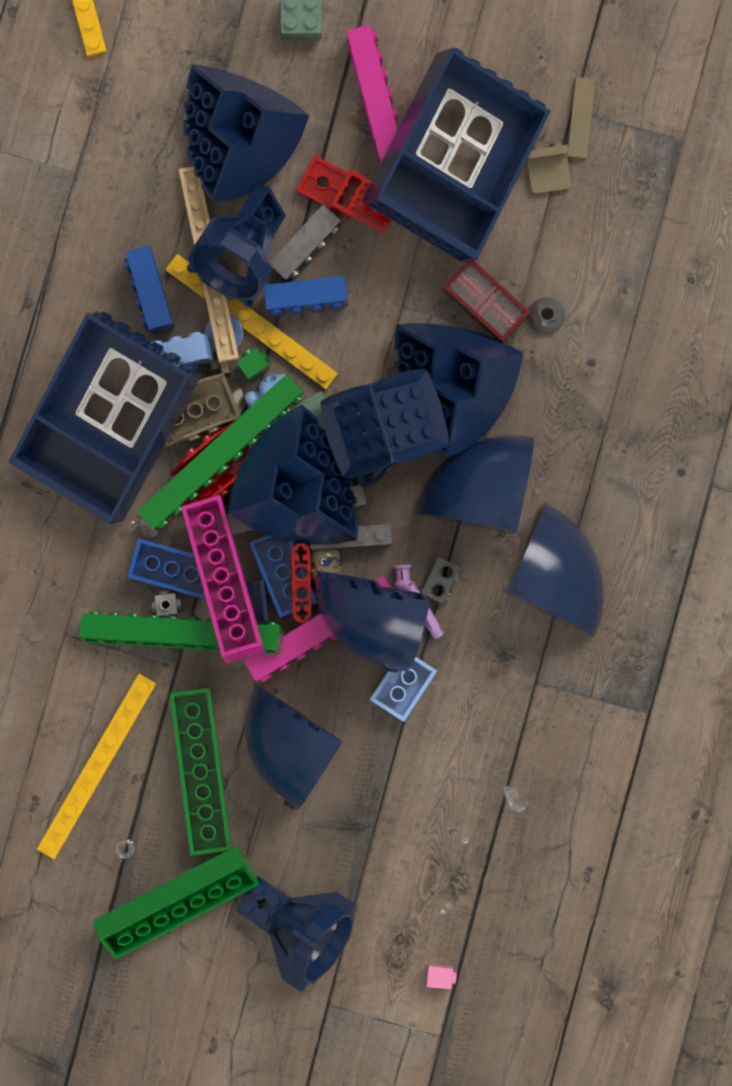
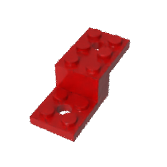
M314 155L296 188V192L320 205H324L348 220L352 217L382 234L386 233L392 221L381 213L372 211L369 206L362 203L372 182L371 180L351 169L349 172H346ZM322 177L327 178L329 181L328 186L325 188L319 187L317 184L318 179Z

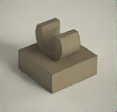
M218 360L210 362L212 371L221 370V373L225 375L231 374L229 361L218 363Z

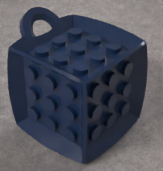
M426 369L398 373L371 384L343 390L320 402L327 438L339 470L344 478H354L361 487H369L375 484L388 467L398 462L424 457L449 446L448 431L442 406ZM376 471L373 475L369 477L365 476V474Z

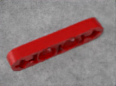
M303 543L296 544L292 549L293 616L300 623L307 622L312 614L310 549ZM299 547H303V550L307 551V554L303 555V561L307 560V565H295V561H299V555L295 554ZM299 567H304L307 570V576L303 579L297 578L295 574ZM303 587L307 590L308 595L305 599L297 598L296 591L298 588ZM296 601H308V606L304 605V611L308 612V616H305L303 620L300 619V616L296 615V612L300 611V605L296 606Z

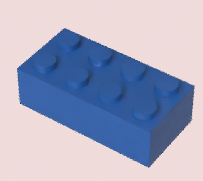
M150 246L126 252L127 258H124L126 269L133 276L129 278L134 292H138V297H135L138 309L144 313V316H141L146 331L149 330L152 335L175 328Z
M345 276L264 286L268 315L272 314V317L284 316L286 312H292V315L304 314V310H312L313 313L323 312L324 308L332 307V310H342L344 306H348Z
M268 535L249 542L279 617L282 618L292 614V549L294 543ZM300 558L299 561H295V565L302 564ZM297 568L295 572L297 578H305L307 575L304 568ZM303 587L298 588L296 591V596L299 599H305L308 595L307 590ZM311 587V605L317 603ZM296 601V606L300 605V610L304 609V605L308 606V601Z
M138 538L128 578L206 599L193 553Z

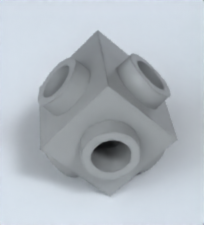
M171 590L159 591V595L155 596V600L152 601L153 613L157 612V616H162L164 619H167L168 616L179 614V609H182L180 597H177L175 593L171 594ZM168 601L170 603L169 608H163L162 603Z

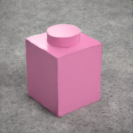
M428 964L426 985L433 988L451 989L452 984H456L457 972H453V966Z

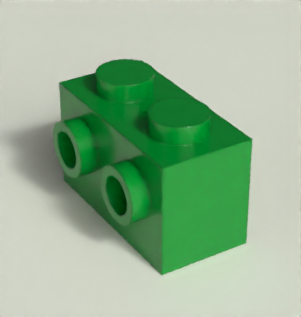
M257 348L254 350L248 349L241 355L242 359L237 361L238 367L250 383L269 370V358L263 350L259 352Z

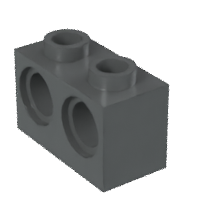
M438 557L421 593L441 604L444 601L448 602L453 593L450 588L453 582L457 584L462 574L459 572L460 567ZM443 567L451 568L452 576L450 578H444L441 575ZM433 586H442L444 589L443 594L435 596L432 593Z

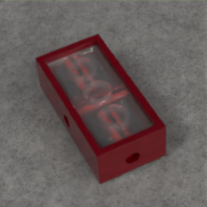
M474 260L467 261L442 290L489 334L502 342H505L530 314L528 309Z

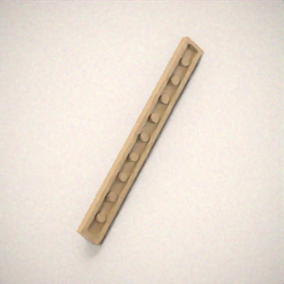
M194 167L178 169L193 244L195 245L209 224L210 219L204 190L201 187L202 182L199 177H195ZM202 282L218 363L238 360L239 356L226 296Z

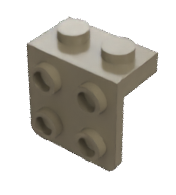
M553 143L548 148H542V146H534L527 158V165L533 194L565 190L571 187L567 159L569 153L568 145Z

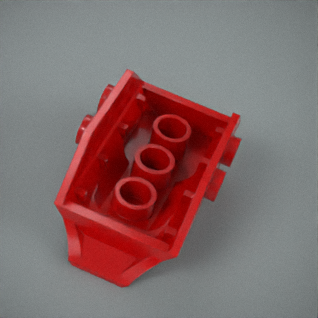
M230 423L213 436L207 435L200 441L202 445L197 449L193 447L186 452V458L170 473L171 476L174 478L233 423ZM247 446L242 450L244 454L238 460L234 461L232 459L227 464L229 468L221 475L217 473L212 478L214 482L206 489L202 487L198 491L199 495L192 502L188 500L183 505L185 506L221 495V498L228 494L230 492L228 488L235 483L240 467L252 447Z

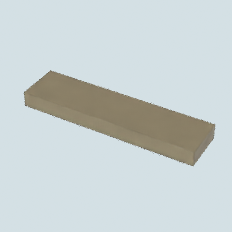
M575 78L568 140L569 153L567 157L587 159L596 79Z

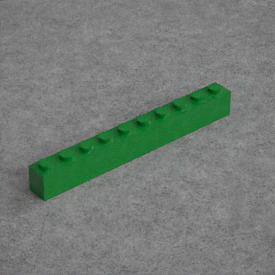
M286 374L137 512L153 530L158 527L160 530L170 522L168 518L171 515H178L182 511L181 506L188 500L192 502L199 495L198 491L202 487L206 489L214 482L212 478L217 473L220 475L229 468L227 464L232 459L234 461L238 460L244 454L242 451L247 446L252 447L262 432H265L277 418L279 419L289 412L287 409L292 404L294 406L298 405L304 399L302 395L305 392L289 374Z
M93 611L89 612V614H82L79 638L84 643L220 651L211 618L206 621H199V619L193 617L181 620L175 616H168L167 619L156 615H148L147 617H140L137 614L121 616L118 613L101 615V613ZM267 622L266 625L258 624L265 652L260 654L281 655L283 629L274 622Z

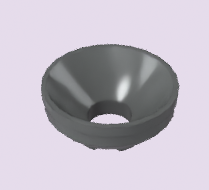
M540 298L529 309V323L539 333L551 334L556 332L564 322V309L553 298ZM549 308L553 311V317L550 320H545L542 317L541 312L543 309Z

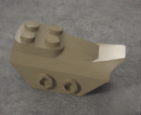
M224 373L200 379L165 443L166 448L187 439L190 442L201 438L200 434L207 431L208 434L215 433L220 430V426L237 420L241 416L243 408L247 405L239 382L227 379Z

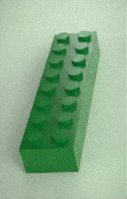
M205 688L169 693L190 856L227 851L232 848L212 689Z
M237 845L161 886L138 896L136 899L119 906L115 910L95 919L93 924L99 941L116 960L260 884L252 865Z

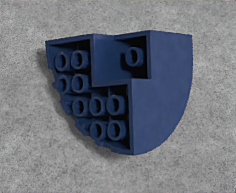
M197 64L191 65L186 89H189L188 101L184 102L187 120H183L184 136H188L189 146L186 149L189 161L193 162L194 175L200 178L202 189L213 201L232 200L253 192L256 186L266 184L287 163L299 144L309 114L283 95L255 81L224 70Z
M427 323L396 325L394 349L397 350L398 362H395V368H397L398 373L426 369L442 406L448 431L449 446L438 452L446 457H450L466 450L491 429L504 411L517 383L523 352L495 338L462 328Z
M300 405L285 413L253 445L237 474L228 514L260 533L286 541L305 544H337L356 540L358 516L355 515L354 504L357 503V500L350 487L353 485L352 478H344L332 453L326 430L321 428L318 424L319 419L305 406Z
M522 435L491 437L477 441L466 450L450 456L429 478L418 499L414 514L471 527L477 526L515 534L518 530L530 472L534 437Z
M544 503L504 594L595 636L600 623L604 600L602 573L598 559L586 536L578 526L562 512Z
M317 570V603L322 618L333 636L356 656L368 662L386 667V671L398 673V671L407 672L414 662L421 642L430 601L422 593L381 586L376 580Z
M257 686L250 700L245 722V737L249 756L263 781L285 800L283 804L292 810L295 807L300 809L341 746L342 740L310 721L308 717L260 686Z

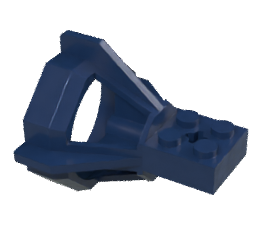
M256 186L237 215L213 217L196 241L188 259L190 263L187 266V270L190 273H197L204 284L227 298L241 300L245 307L252 306L271 274L272 266L268 261L274 233L286 217L269 186ZM225 250L236 254L249 265L246 277L229 271L216 258Z
M257 876L260 885L245 893L235 911L270 935L281 978L302 992L308 983H315L334 965L349 941L355 919L352 913L356 908V904L338 892L292 898L264 878ZM263 901H265V904L267 905L266 908L262 907Z

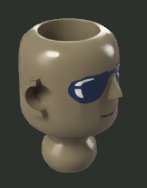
M314 549L310 552L311 580L316 582L317 570L342 574L341 556L337 549Z

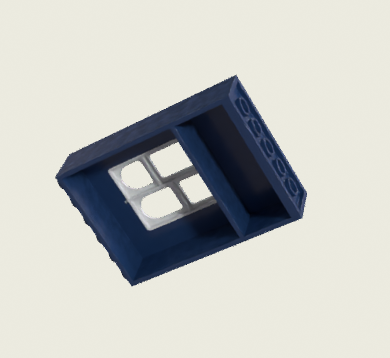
M450 48L436 53L362 203L456 260L467 262L478 259L551 111L545 107L546 105L543 102L531 99L527 92L514 88L510 81L502 80L496 76L497 74L494 71L480 66V62L464 56L463 51L460 49ZM450 99L460 101L465 108L464 119L454 137L449 136L435 126V122L444 104ZM477 116L487 118L492 126V132L486 145H482L467 135V129L471 121ZM430 134L445 142L449 147L440 165L421 155V150ZM461 143H465L480 154L467 182L462 181L448 171V167Z
M95 311V313H86L8 463L111 525L124 521L203 373L197 371L198 367L190 362H187V364L182 362L179 355L164 351V347L159 343L147 341V337L144 334L130 331V326L121 321L115 322L112 320V315L104 311L101 313ZM115 358L124 359L130 366L129 378L118 396L113 395L99 385V381L108 364ZM143 375L154 377L158 383V392L151 404L144 402L131 392L137 379ZM93 394L101 396L113 405L104 424L98 423L84 413V409ZM127 401L145 412V417L131 441H128L112 430L118 414Z

